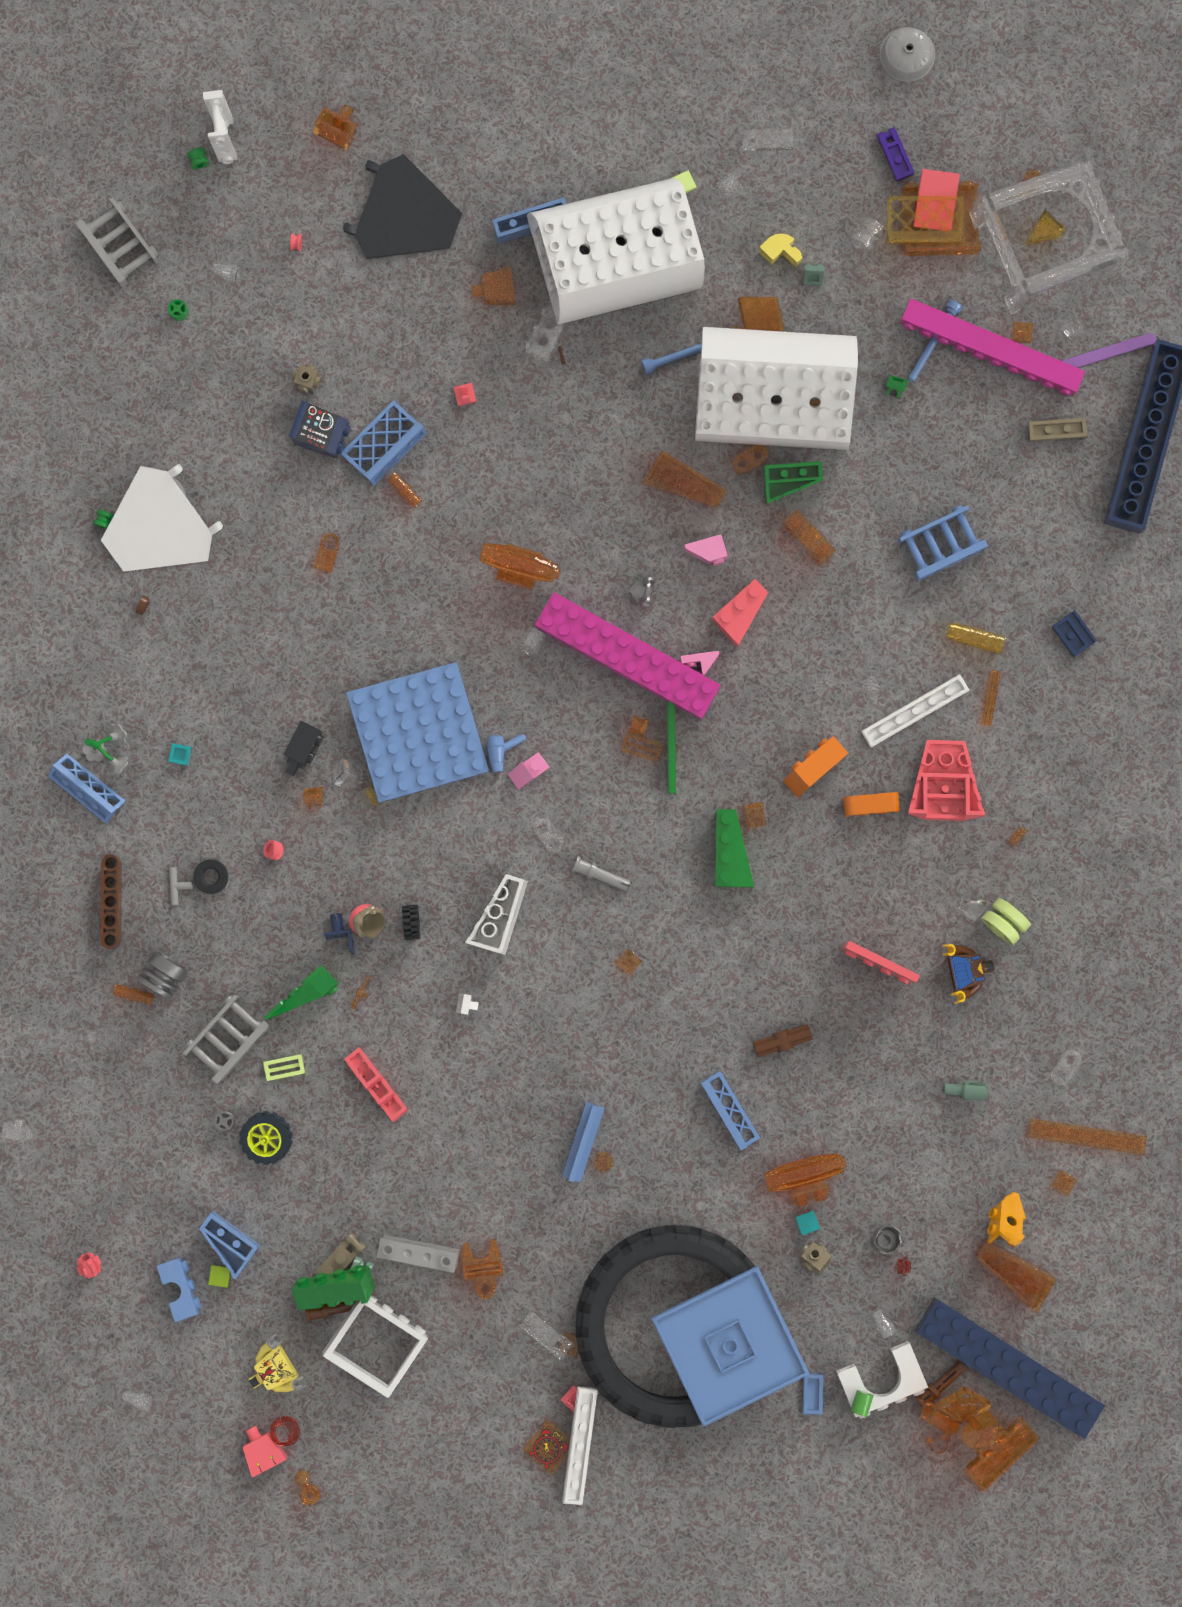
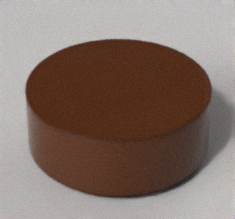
M143 595L135 613L143 615L150 602V598Z

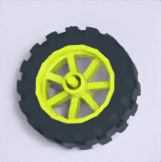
M264 1111L263 1113H256L245 1122L239 1136L241 1139L239 1144L242 1145L241 1150L248 1155L247 1158L249 1160H254L256 1164L263 1163V1165H269L270 1163H277L288 1153L293 1143V1132L290 1131V1124L285 1122L284 1117L277 1116L278 1114L275 1112L269 1113V1111ZM263 1125L270 1126L269 1130L265 1131ZM259 1126L262 1134L255 1133V1128ZM273 1129L276 1130L277 1135H273ZM253 1137L259 1138V1141L255 1143ZM279 1138V1145L275 1144L271 1139ZM268 1143L274 1148L273 1151H268ZM258 1145H264V1150L260 1149Z

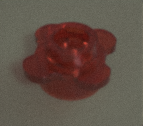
M908 1257L898 1259L897 1272L898 1274H903V1277H906L911 1272V1261H908Z

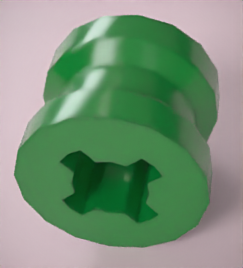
M202 147L187 152L193 170L209 165V160L205 157L206 151Z
M174 299L168 305V312L174 320L183 321L187 318L189 311L184 301Z
M98 509L96 512L97 518L92 524L107 530L114 514Z

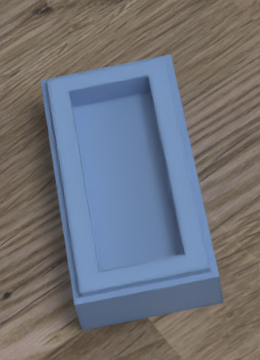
M810 1374L803 1378L802 1413L822 1415L823 1374Z

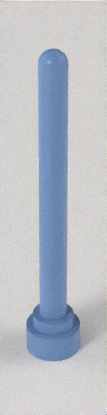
M949 300L946 305V313L955 317L963 307L958 302ZM931 338L910 373L909 381L913 382L916 380L938 343V339Z
M701 344L656 360L649 358L641 360V365L645 368V375L653 373L656 367L701 352Z

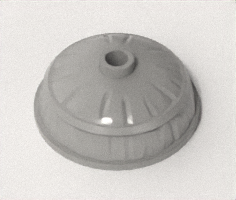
M911 27L899 28L889 33L883 40L879 52L880 62L883 69L892 78L903 82L916 81L923 78L932 69L935 61V48L931 39L924 32ZM911 46L913 49L907 50L906 47Z

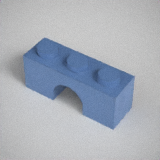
M179 1257L157 1265L162 1284L173 1282L178 1284L181 1289L179 1299L169 1303L174 1321L177 1322L199 1314L201 1303L199 1298L194 1296L195 1284L192 1278H188L189 1266L187 1261Z

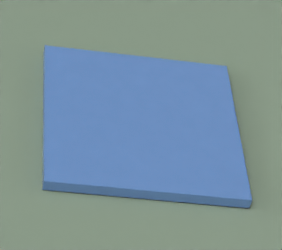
M758 1266L651 1317L703 1427L810 1375Z

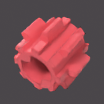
M87 1252L77 1259L78 1262L76 1264L78 1267L76 1269L80 1276L84 1275L85 1278L90 1279L100 1273L101 1261L98 1255L94 1256L93 1253Z

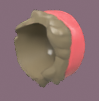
M370 904L356 907L349 918L350 928L360 938H375L385 927L383 909H378L375 905Z

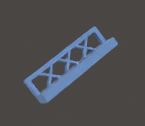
M68 754L59 759L49 772L48 777L106 824L110 822L114 813L126 802ZM66 761L73 769H66L62 764ZM77 775H84L87 781H81ZM92 787H99L102 793H96ZM107 798L114 799L117 804L113 807L107 802Z
M721 1071L701 1082L702 1087L740 1150L745 1149L748 1145L760 1139ZM717 1077H720L723 1082L721 1091L714 1090L710 1084ZM724 1087H726L728 1093L723 1092ZM723 1094L729 1095L733 1099L731 1108L723 1106L721 1102ZM734 1104H736L739 1110L733 1109ZM733 1111L742 1114L741 1125L733 1123L731 1119ZM744 1120L746 1121V1123L748 1124V1126H744V1125H743V1124H744ZM742 1129H750L755 1137L745 1142L741 1136Z

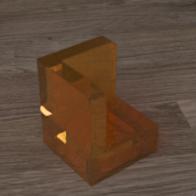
M763 802L744 805L748 829L766 826Z

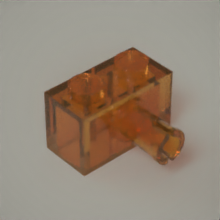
M343 105L340 113L337 114L324 107L315 121L314 134L347 151L357 131L358 124L349 120L354 110L351 107L346 110L348 105Z

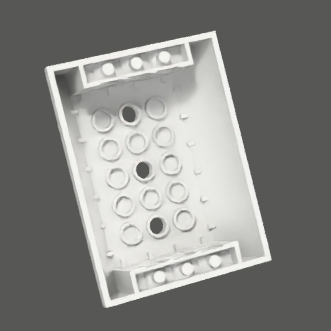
M676 178L527 214L557 324L700 289L703 285L705 265L702 249L684 186ZM659 228L662 231V236H654L652 229ZM623 237L626 244L619 246L616 243V238ZM587 246L589 254H581L579 247Z
M703 327L695 441L848 450L851 438L858 367L857 336ZM735 393H741L743 399L736 402L732 399V396ZM772 396H781V402L778 404L772 403ZM817 397L820 399V404L812 406L809 403L810 399Z

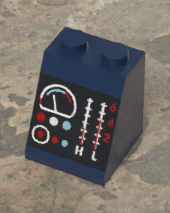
M301 401L289 437L294 445L337 459L338 455L343 453L345 447L343 441L345 437L349 436L351 426H349L350 423L347 419L308 402Z

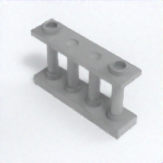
M112 197L109 199L114 206L111 210L91 224H85L81 219L76 225L123 288L128 284L125 278L128 277L129 273L150 258L157 264L159 261L156 256L159 254L153 246L149 247L132 225L124 214L126 209L121 202L118 201L116 203ZM119 213L125 222L100 239L99 237L96 239L93 235L95 233L94 230ZM130 228L136 237L112 254L111 252L107 254L104 250L106 248L105 245ZM141 243L147 252L123 269L122 267L118 269L115 265L116 260Z
M230 995L223 1002L225 1006L198 1037L195 1040L191 1039L184 1046L186 1050L183 1054L185 1056H189L191 1052L194 1053L214 1071L213 1074L215 1076L212 1080L217 1084H220L271 1027L266 1020H263L262 1023L260 1021L257 1022L236 1003L240 998L238 995L233 997ZM230 1008L252 1027L254 1032L249 1037L241 1034L223 1017ZM217 1023L239 1041L240 1047L236 1052L234 1050L231 1051L210 1032ZM204 1037L226 1056L228 1061L224 1066L215 1063L197 1047Z
M384 1234L383 1238H380L377 1258L454 1273L457 1268L460 1249Z

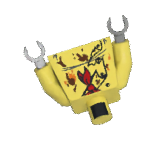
M276 1334L272 1335L261 1346L255 1358L257 1364L254 1366L257 1374L249 1378L250 1384L254 1389L264 1384L267 1390L272 1389L275 1392L299 1391L305 1388L307 1385L303 1386L300 1383L303 1376L297 1378L299 1376L280 1345L282 1341L276 1342L274 1340Z

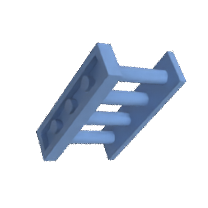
M960 505L952 509V513L913 532L907 530L900 534L901 537L898 539V543L901 544L906 541L918 565V571L914 574L917 581L975 555L988 547L985 539L982 541L976 540L964 515L970 509L969 506L962 507ZM956 517L969 541V547L963 550L961 547L959 548L947 524V521ZM939 525L952 549V555L946 558L944 555L942 556L930 532V529ZM922 533L935 557V563L929 566L927 563L925 564L913 540L914 537Z

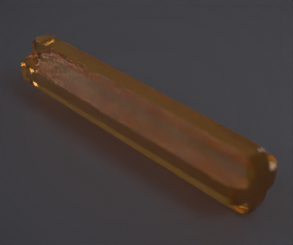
M992 670L989 675L981 725L983 726L992 725L1001 672Z

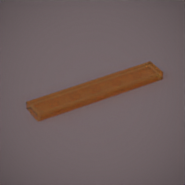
M1033 1118L1030 1121L1028 1135L1029 1138L1144 1156L1147 1136Z

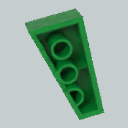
M357 1265L349 1270L338 1269L333 1273H320L312 1278L301 1277L296 1280L291 1290L297 1309L306 1310L321 1308L324 1304H327L329 1307H335L341 1302H345V1305H353L354 1301L360 1300L361 1304L368 1303L376 1286L369 1265L363 1267L362 1265Z

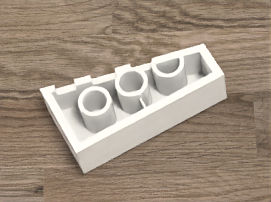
M506 874L465 943L506 955L528 881Z

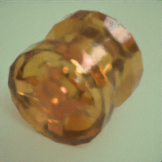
M634 715L629 733H637L640 737H644L649 719H640Z

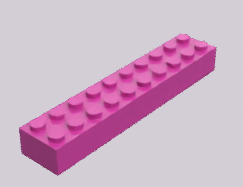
M553 592L535 623V627L539 631L664 701L674 704L675 707L700 721L703 720L720 690L721 685L555 592Z

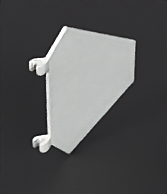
M177 464L169 471L140 466L101 541L123 572L208 561L212 535L220 531L223 525L220 521H217L208 528L173 479L174 476L183 470L180 464Z

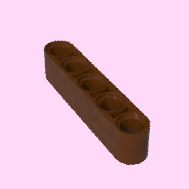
M109 854L104 856L101 862V944L107 949H116L121 944L122 862L119 857ZM114 858L116 861V865L114 868L110 869L108 867V861ZM110 878L116 880V884L112 888H109L107 884ZM110 897H114L116 900L113 907L107 905V900ZM110 916H114L115 924L110 927L107 924V919ZM110 935L115 937V943L112 946L107 944V938Z

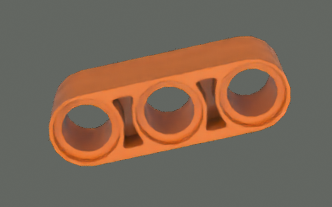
M898 792L843 797L845 817L850 815L861 816L872 813L900 812Z

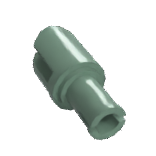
M982 1082L945 1083V1095L962 1096L964 1100L984 1101L988 1096V1088Z

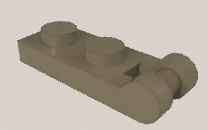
M351 1233L314 1273L316 1275L320 1273L330 1274L338 1269H345L366 1246L355 1239L356 1236ZM349 1244L355 1249L352 1253L346 1248Z

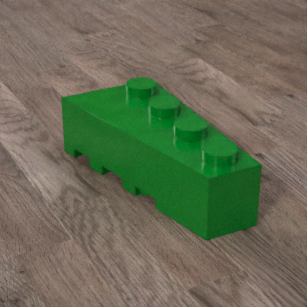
M717 809L715 824V887L754 888L736 809Z

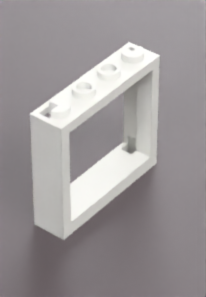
M372 1295L368 1303L361 1304L360 1300L355 1302L322 1353L323 1357L389 1398L428 1340V1337L425 1334L426 1331L419 1325L414 1327L409 1323L410 1320L402 1314L397 1316L393 1313L394 1310L386 1304L380 1305L376 1302L378 1299ZM364 1305L418 1339L388 1385L335 1351V1348Z

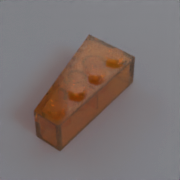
M984 1238L975 1254L976 1258L1038 1314L1056 1281L1054 1275L994 1242L988 1243V1239Z

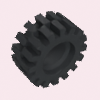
M418 904L402 906L404 939H420Z

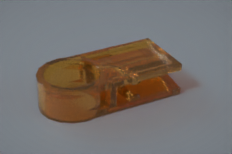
M328 533L322 537L314 569L332 573L340 547V540L335 534ZM330 536L336 538L338 542L337 546L332 550L324 547V540Z

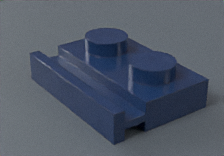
M1075 610L1051 626L1073 658L1097 641Z

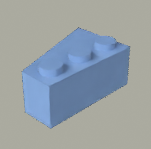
M215 1211L209 1214L199 1228L234 1279L239 1277L261 1246Z

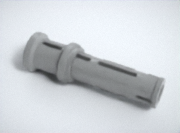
M579 856L572 869L573 873L583 874L587 879H592L593 877L625 892L628 887L621 883L626 885L630 883V880L600 869L596 863H588L581 860Z

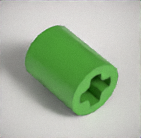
M857 1390L850 1411L867 1417L874 1395Z

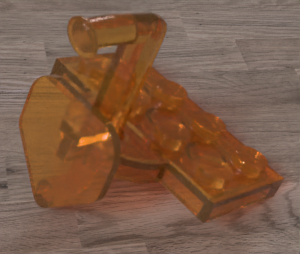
M953 1398L950 1401L951 1408L955 1409L968 1423L961 1432V1439L970 1449H975L977 1455L967 1464L963 1471L983 1492L1040 1439L1021 1416L1013 1420L1005 1429L999 1426V1421L991 1412L983 1411L974 1418L961 1404L960 1399Z

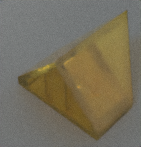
M1044 209L1029 235L1026 245L1062 237L1066 232L1065 227Z

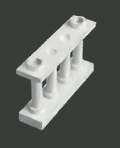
M222 90L203 92L204 102L214 125V132L208 133V138L218 161L223 164H231L233 160H238L228 135L227 127L229 124H233L231 111Z

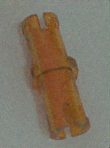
M394 473L388 479L399 491L398 494L404 497L414 508L422 502L420 497L411 489L412 486L407 484L397 473Z
M118 984L115 985L113 995L129 999L133 1003L137 1001L151 1005L154 994L138 990L137 987L129 988Z

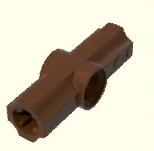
M806 1024L791 1030L786 1029L771 1034L772 1036L753 1041L752 1043L757 1057H762L770 1053H778L794 1048L795 1045L811 1041L813 1038L810 1028Z

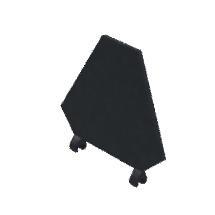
M404 154L381 165L367 160L366 170L377 174L358 227L350 223H345L343 226L345 233L356 236L366 259L450 249L462 212Z

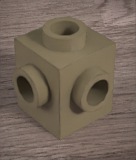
M306 364L305 366L300 365L298 370L295 369L292 380H294L298 391L314 393L315 389L319 388L321 377L316 367ZM304 375L309 376L308 379H303Z
M814 1242L810 1246L806 1245L800 1253L802 1255L800 1261L802 1267L808 1272L813 1271L818 1276L829 1265L832 1258L823 1245H817Z

